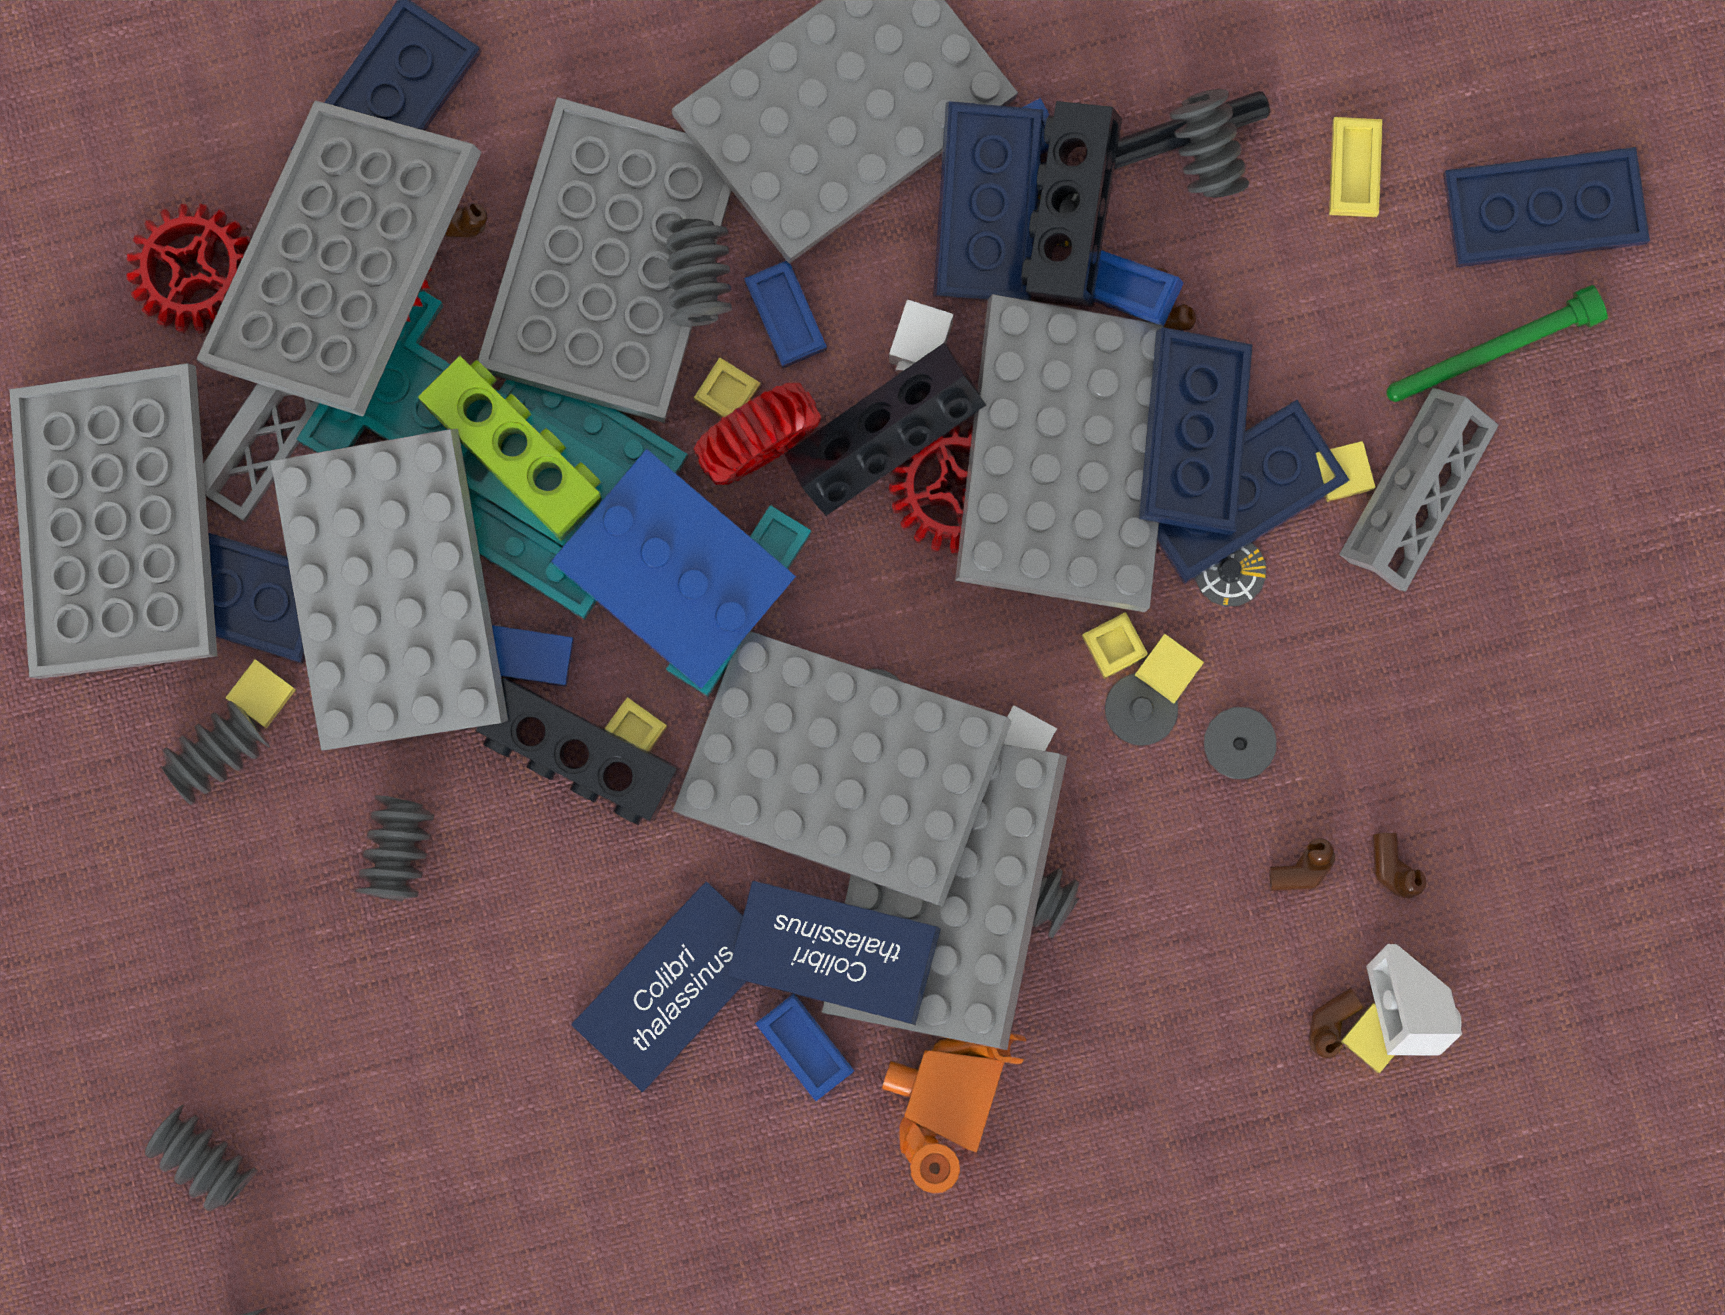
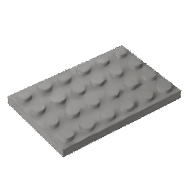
M823 0L672 108V115L790 264L943 152L945 107L947 102L1007 106L1016 99L1018 92L945 0Z
M557 97L478 361L493 376L665 423L692 327L676 325L670 320L671 314L677 309L672 307L669 302V297L676 290L670 287L668 280L675 271L668 266V258L674 252L670 251L667 247V239L673 233L668 231L666 225L670 221L689 218L709 220L714 225L722 226L732 193L731 189L687 133Z
M315 100L196 360L207 368L363 417L482 152L471 143Z
M991 295L987 303L977 388L986 406L974 414L955 581L1145 612L1150 608L1159 522L1139 519L1155 338L1156 331L1163 326L1139 320Z
M186 363L9 389L29 677L42 679L216 657L217 644L196 366Z
M449 429L271 461L321 751L507 722L506 704L458 429Z
M750 631L728 663L673 811L691 819L943 907L1012 721L1008 717Z
M1003 744L943 907L853 875L850 876L845 904L941 928L916 1025L824 1002L822 1013L1007 1050L1067 760L1066 756L1059 753Z

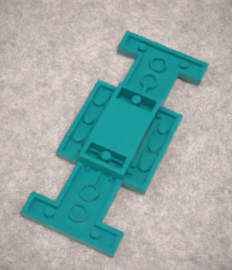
M425 291L419 292L418 297L421 299L423 307L412 306L409 313L411 322H405L363 417L319 403L296 440L315 453L353 447L365 427L386 440L447 430L422 405L418 398L451 365L419 345L442 310L443 303ZM506 379L499 391L496 390L504 399L510 394L514 395L532 414L526 421L537 432L540 433L546 427L566 447L561 455L573 467L582 462L601 481L596 489L600 492L602 499L606 497L646 449L676 474L679 473L688 459L687 453L616 409ZM485 400L473 402L467 410V418L473 422L485 421L492 413V404ZM520 434L509 435L502 443V453L510 457L520 455L526 449L527 438ZM460 442L479 554L585 620L597 601L550 562L562 547L486 499L562 546L566 544L595 508L560 541ZM546 468L538 474L536 486L544 491L554 490L562 481V473L555 468ZM770 505L750 537L789 570L812 532L807 527ZM740 644L702 689H699L671 664L668 665L666 670L709 697Z

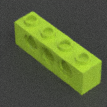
M459 356L418 396L419 400L447 430L458 429L460 442L562 541L603 500L600 492L596 489L601 481L582 462L573 467L561 455L566 447L546 427L540 433L537 432L526 421L532 415L530 411L512 394L504 399L492 387L497 379L478 360L469 365ZM478 400L490 402L492 404V413L485 421L473 422L467 418V410L473 402ZM512 434H520L527 438V446L524 452L514 457L503 454L501 446L504 439ZM546 468H555L562 473L560 485L551 491H544L536 486L538 474Z

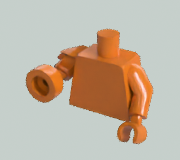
M1011 1033L1007 1050L949 1038L940 1039L934 1044L931 1051H924L919 1069L890 1061L882 1089L910 1098L905 1115L899 1125V1143L901 1153L905 1154L910 1162L911 1177L915 1184L923 1191L933 1194L943 1193L952 1188L958 1180L960 1173L959 1160L955 1152L949 1147L939 1144L936 1139L937 1134L967 1150L977 1153L1004 1062L1017 1065L1021 1064L1024 1060L1012 1057L1010 1046L1016 1040L1026 1042L1025 1036Z

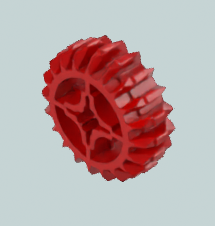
M180 204L178 218L174 219L167 209H162L160 215L165 223L159 227L151 220H147L144 223L146 229L151 233L148 239L141 235L134 236L133 242L142 249V252L128 253L127 261L140 268L126 273V278L132 284H140L131 292V295L137 302L147 300L142 308L147 317H151L159 312L157 323L163 328L168 327L175 319V329L182 334L186 333L190 321H193L195 330L199 334H204L207 328L206 319L211 318V321L214 322L251 239L249 236L238 237L242 230V226L238 221L235 220L225 225L227 215L221 209L216 211L209 219V208L205 204H199L194 216L191 215L187 204ZM202 234L200 237L195 236L193 241L184 248L177 249L169 246L171 242L184 235ZM217 240L225 244L229 254L230 263L227 278L212 268V260L216 253L213 247ZM158 260L171 268L173 273L169 283L171 291L167 298L160 294L156 283L155 273ZM194 260H197L208 276L199 272L196 276L191 273V278H188L176 261L184 265L191 262L194 265ZM201 289H210L217 292L209 299L200 303L183 304L184 300L190 301L194 293Z
M801 383L777 385L772 390L765 391L760 396L750 399L746 404L735 408L732 413L721 418V421L710 427L708 432L701 435L694 447V451L699 459L700 467L715 485H729L734 481H740L748 475L751 476L754 472L764 468L802 442L806 436L813 433L815 428L818 427L821 415L817 410L815 400L809 391H805Z
M957 425L950 430V437L943 438L941 436L906 461L910 464L909 467L901 464L892 470V474L896 477L905 479L904 482L889 484V493L904 495L905 497L892 503V511L894 513L909 511L910 514L902 519L900 526L903 530L910 529L916 523L920 526L914 535L916 543L920 544L924 541L928 533L934 535L931 544V550L934 552L940 550L942 539L951 540L950 552L952 555H957L959 551L966 489L962 491L961 510L958 500L954 498V495L948 492H941V488L947 489V467L958 485L967 483L968 471L962 470L957 465L951 452H962L970 455L973 425L969 428L967 438L959 437L960 427ZM936 456L939 463L940 478L934 484L926 486V490L914 493V483L917 474L925 463ZM927 505L930 508L934 506L947 507L954 514L959 526H949L936 522L927 516L921 507Z

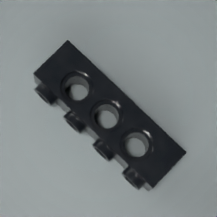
M1056 101L1054 115L1047 117L1044 131L1045 143L1049 144L1047 162L1040 163L1037 174V189L1042 191L1039 210H1033L1029 224L1030 238L1034 239L1032 256L1025 258L1022 267V284L1027 286L1026 292L1036 301L1093 307L1122 117L1111 106ZM1077 147H1086V159L1077 166H1068L1067 158L1070 152ZM1070 194H1079L1080 202L1078 207L1071 213H1060L1061 201ZM1063 241H1071V254L1063 261H1053L1052 252L1055 246Z
M943 343L791 448L784 455L801 487L823 514L827 516L972 416L979 409L985 407L986 403L981 398L965 369L946 344Z
M502 678L508 721L477 727L475 731L486 736L483 743L484 746L508 758L512 751L529 758L530 760L526 767L550 780H553L556 773L573 781L570 787L571 791L596 803L600 795L616 803L617 805L613 812L630 822L639 825L642 818L648 821H655L681 768L509 679ZM533 717L541 720L545 726V737L535 746L528 745L521 735L523 724ZM574 740L582 741L589 750L587 762L577 769L571 767L564 757L566 746ZM618 762L628 765L633 775L630 786L623 791L612 788L607 778L611 766Z

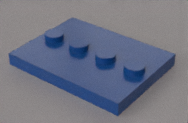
M648 449L640 455L550 561L699 689L703 688L796 577Z

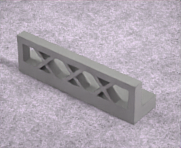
M257 383L203 463L206 497L246 522L274 481L271 461L291 456L299 444L296 439L319 405L318 402H311V400L304 398L306 411L301 419L281 424L278 405L285 396L293 394ZM273 415L274 425L264 427ZM293 429L284 442L283 431ZM276 433L279 451L274 459L254 464L251 445L257 436ZM245 455L247 465L237 467ZM266 469L257 482L255 471ZM249 473L252 491L241 507L219 493L230 476Z
M1432 388L1339 555L1350 564L1374 571L1395 589L1406 592L1499 425L1468 398ZM1471 419L1478 425V428L1469 444L1463 446L1462 432ZM1451 462V476L1446 485L1440 487L1439 473L1444 464ZM1427 504L1428 517L1424 525L1416 529L1415 516L1420 507ZM1404 546L1405 558L1396 573L1388 567V564L1397 548Z

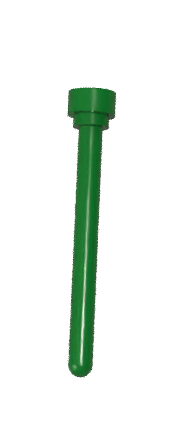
M1589 285L1574 292L1573 298L1566 301V307L1394 382L1388 386L1386 395L1389 400L1399 402L1573 324L1577 327L1586 325L1590 328L1608 320L1604 302L1595 286Z

